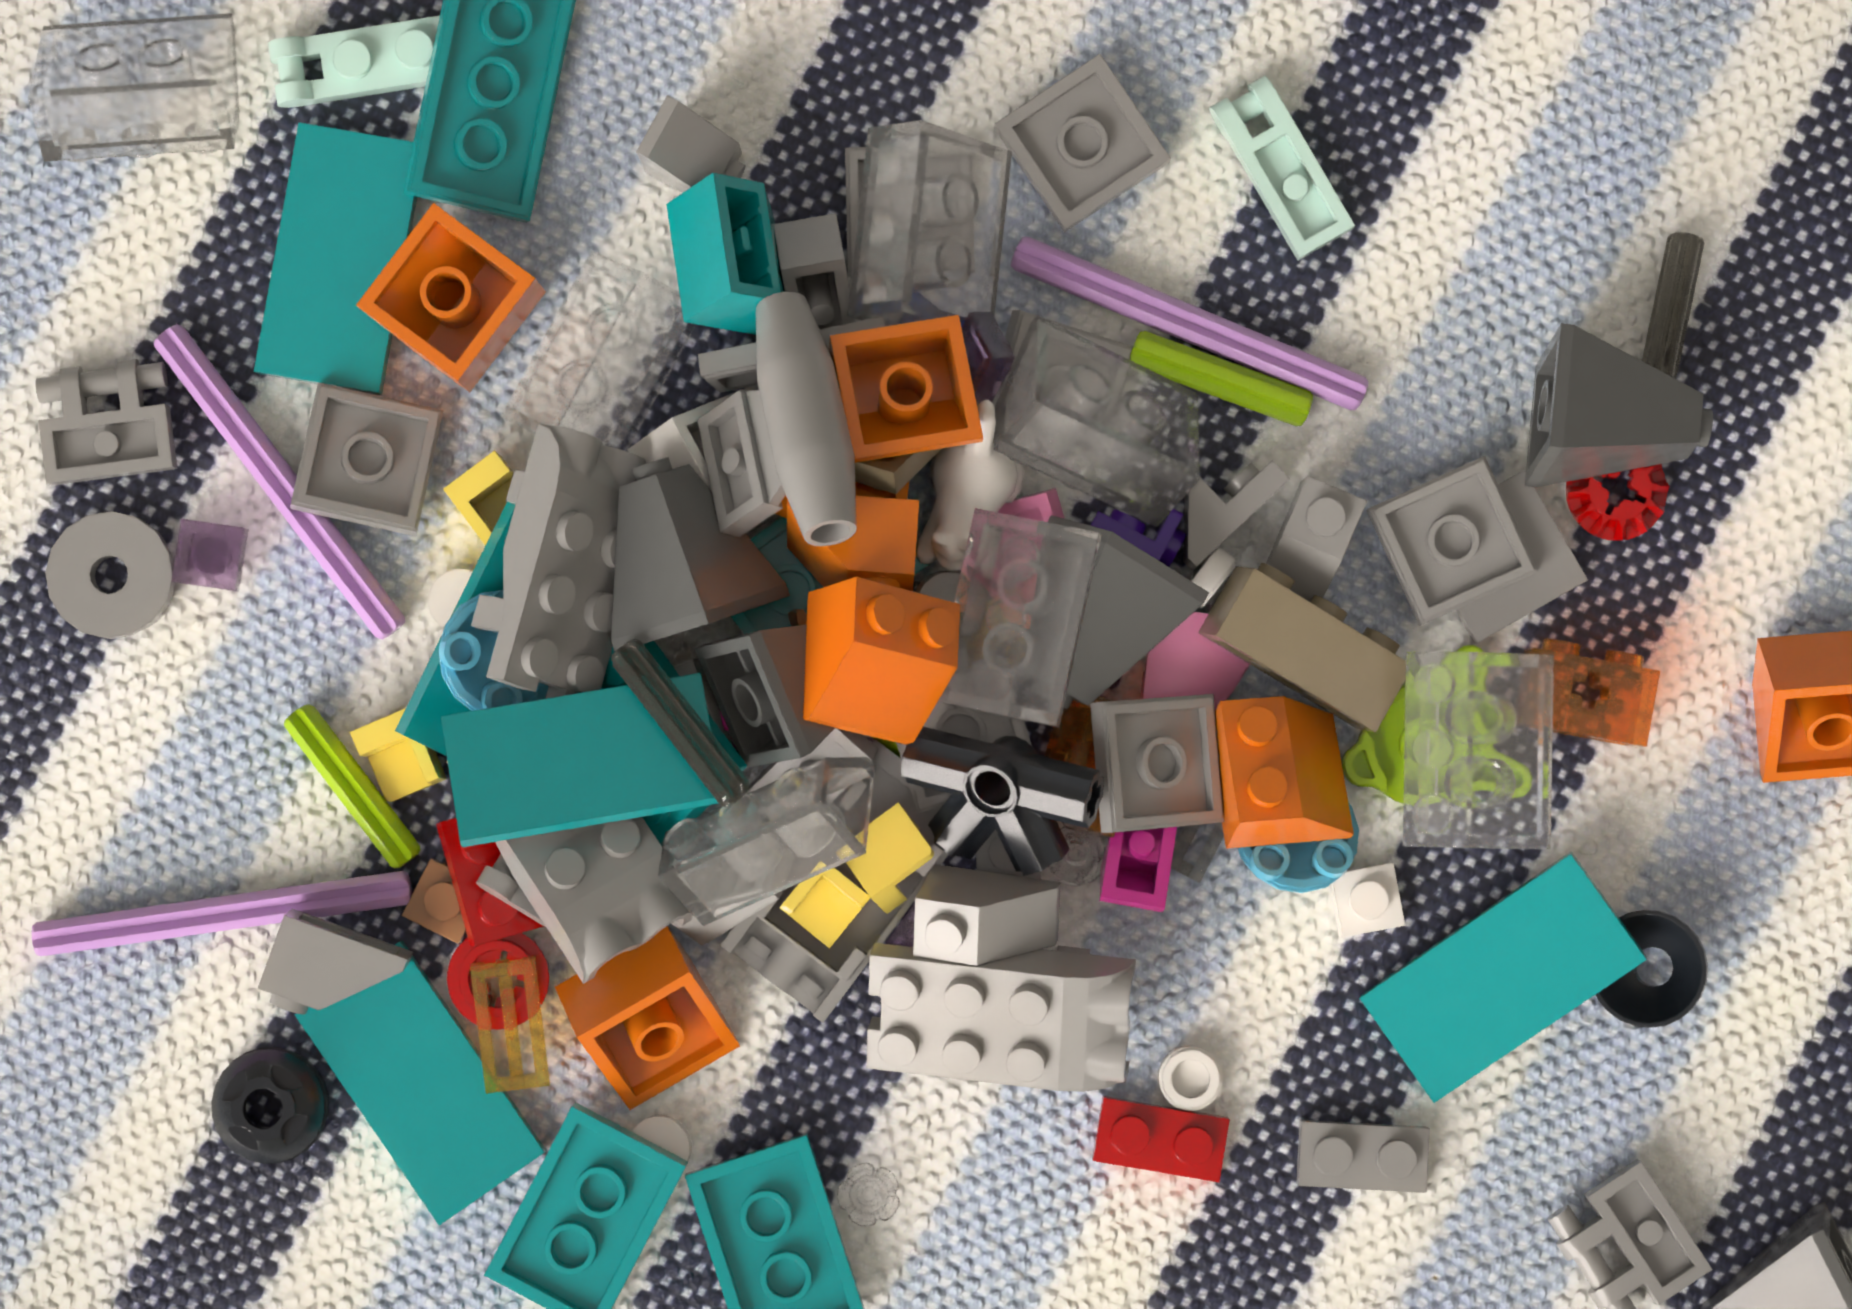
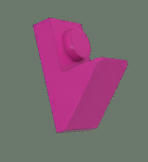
M1177 827L1109 833L1107 847L1100 867L1099 901L1163 913L1167 898Z

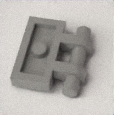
M138 359L118 361L116 368L83 372L82 367L78 366L60 369L58 376L36 378L35 386L38 401L40 403L62 401L63 417L38 420L46 484L59 485L178 469L170 406L166 404L144 406L143 400L144 390L167 387L168 379L164 362L140 365ZM119 393L121 410L87 413V397Z
M1638 1159L1584 1194L1598 1215L1589 1222L1581 1225L1569 1205L1558 1209L1547 1218L1560 1238L1556 1245L1567 1261L1574 1259L1591 1285L1588 1294L1598 1309H1636L1628 1294L1644 1285L1653 1301L1660 1305L1713 1270L1642 1161ZM1612 1236L1629 1262V1265L1615 1273L1612 1272L1596 1248V1245Z

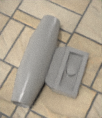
M796 292L772 294L762 299L756 306V360L759 390H739L697 420L719 530L724 534L741 537L782 509L781 501L786 495L804 540L814 546L835 545L848 540L855 534L857 520L855 456L834 362L805 296Z

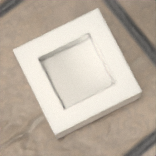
M1389 862L1347 870L1343 876L1330 885L1340 937L1406 926L1394 863Z

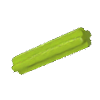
M1141 331L1138 334L1131 351L1129 363L1135 368L1296 427L1303 425L1312 406L1313 394L1308 390L1147 331Z
M306 704L291 713L284 721V727L388 864L393 868H400L415 858L421 851L419 843L317 709L310 704Z

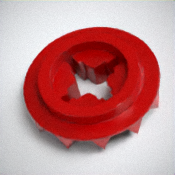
M1662 464L1631 469L1627 475L1630 477L1627 487L1635 492L1634 496L1642 499V501L1623 499L1615 507L1611 508L1608 514L1605 511L1609 505L1607 502L1609 491L1602 487L1601 482L1593 479L1594 477L1566 482V500L1571 514L1583 529L1601 539L1623 541L1640 536L1647 532L1665 512V503L1670 485L1666 481ZM1624 471L1599 475L1596 477L1600 479L1607 478L1613 480L1617 478L1621 472Z
M523 933L470 947L467 937L457 947L450 960L447 971L448 991L457 1010L470 1022L487 1029L501 1030L513 1028L530 1019L543 1004L549 991V963L536 941ZM506 951L508 952L506 962H509L507 967L508 973L517 976V980L526 982L525 987L520 985L505 987L501 995L496 998L495 1005H491L493 996L490 993L491 983L483 980L480 975L472 974L473 969L482 971L484 968H495L498 960L502 959L503 952Z

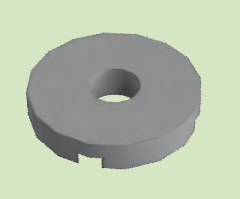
M113 511L87 515L67 527L51 548L45 572L49 598L62 619L82 633L107 639L134 635L156 623L171 603L177 580L175 563L172 561L171 552L161 533L142 519ZM117 557L127 567V582L121 590L116 593L107 594L98 587L95 573L102 561Z

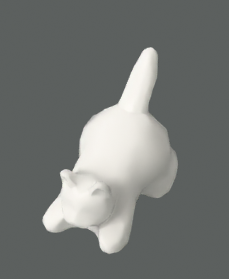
M983 400L977 406L983 442L942 448L932 458L930 470L937 497L916 547V557L921 563L931 564L938 559L942 567L955 571L969 565L972 573L980 578L990 575L996 562V522L998 511L1005 503H1012L1021 491L1024 473L1021 460L1015 453L1007 452L998 444L993 443L996 417L994 404L989 400Z

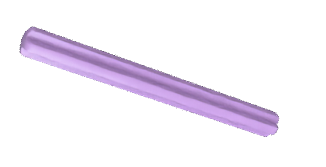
M1022 237L1013 254L1011 267L1015 271L1262 374L1308 390L1313 395L1346 409L1356 410L1361 405L1367 391L1368 380L1364 376L1033 238Z
M176 324L162 332L154 340V347L373 635L379 639L392 635L405 623L404 615L329 517L290 509L297 475L186 329Z
M398 871L36 922L32 925V944L36 955L48 956L281 923L284 915L292 908L315 917H325L403 906L410 902L412 896L411 880L408 872Z

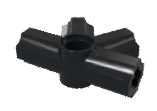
M923 726L914 743L906 745L901 758V776L906 777L907 783L951 794L928 824L934 835V843L950 857L963 856L971 860L996 830L1015 871L1022 872L1023 876L1041 872L1053 863L1062 860L1070 848L1057 821L1088 829L1096 819L1099 804L1103 797L1104 777L1100 776V770L1038 755L1033 746L1026 740L1016 736H1003L996 739L993 743H988Z

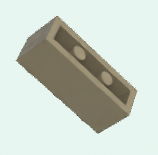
M1261 563L1258 569L1236 566L1198 633L1354 728L1376 732L1414 666L1396 655L1400 645L1386 635L1369 627H1366L1363 634L1343 623L1347 616L1346 611L1320 596L1314 595L1310 602L1290 590L1295 582L1291 577L1268 564Z

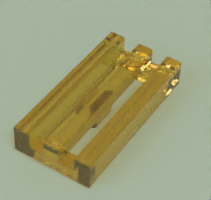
M528 956L511 961L510 959H503L484 964V962L471 963L470 970L486 1094L550 1086L551 1080L536 957ZM523 974L535 1073L524 1074L512 975ZM498 977L510 1069V1076L498 1077L486 978Z

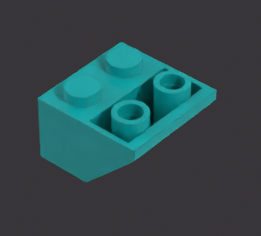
M711 173L666 204L683 321L685 323L756 335L757 304L767 296L785 292L775 238L774 215L764 183Z

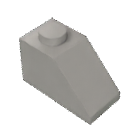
M668 95L636 151L645 173L682 193L711 173L741 178L746 165L738 161L742 155L739 142Z
M836 213L774 224L785 292H796L805 296L819 329L855 322Z
M1307 476L1298 486L1266 564L1291 577L1295 582L1290 590L1310 602L1314 595L1323 598L1345 555L1367 500Z
M934 864L915 897L913 956L978 966L1055 946L1058 941L1061 882Z
M292 908L282 919L257 989L272 994L269 1001L271 1004L293 1013L306 1014L309 1007L321 1010L403 972L409 964L413 952Z

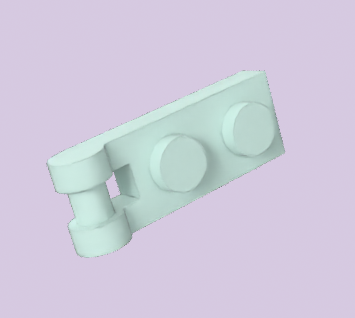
M440 15L307 37L291 36L271 40L268 42L270 61L278 65L280 84L275 86L277 106L283 108L300 107L425 87ZM321 59L324 78L305 80L303 62Z
M1263 76L1247 85L1249 92L1232 102L1228 98H1224L1210 106L1209 110L1215 124L1229 142L1297 261L1351 231L1355 224L1273 84L1266 76ZM1262 114L1271 128L1252 138L1244 123Z

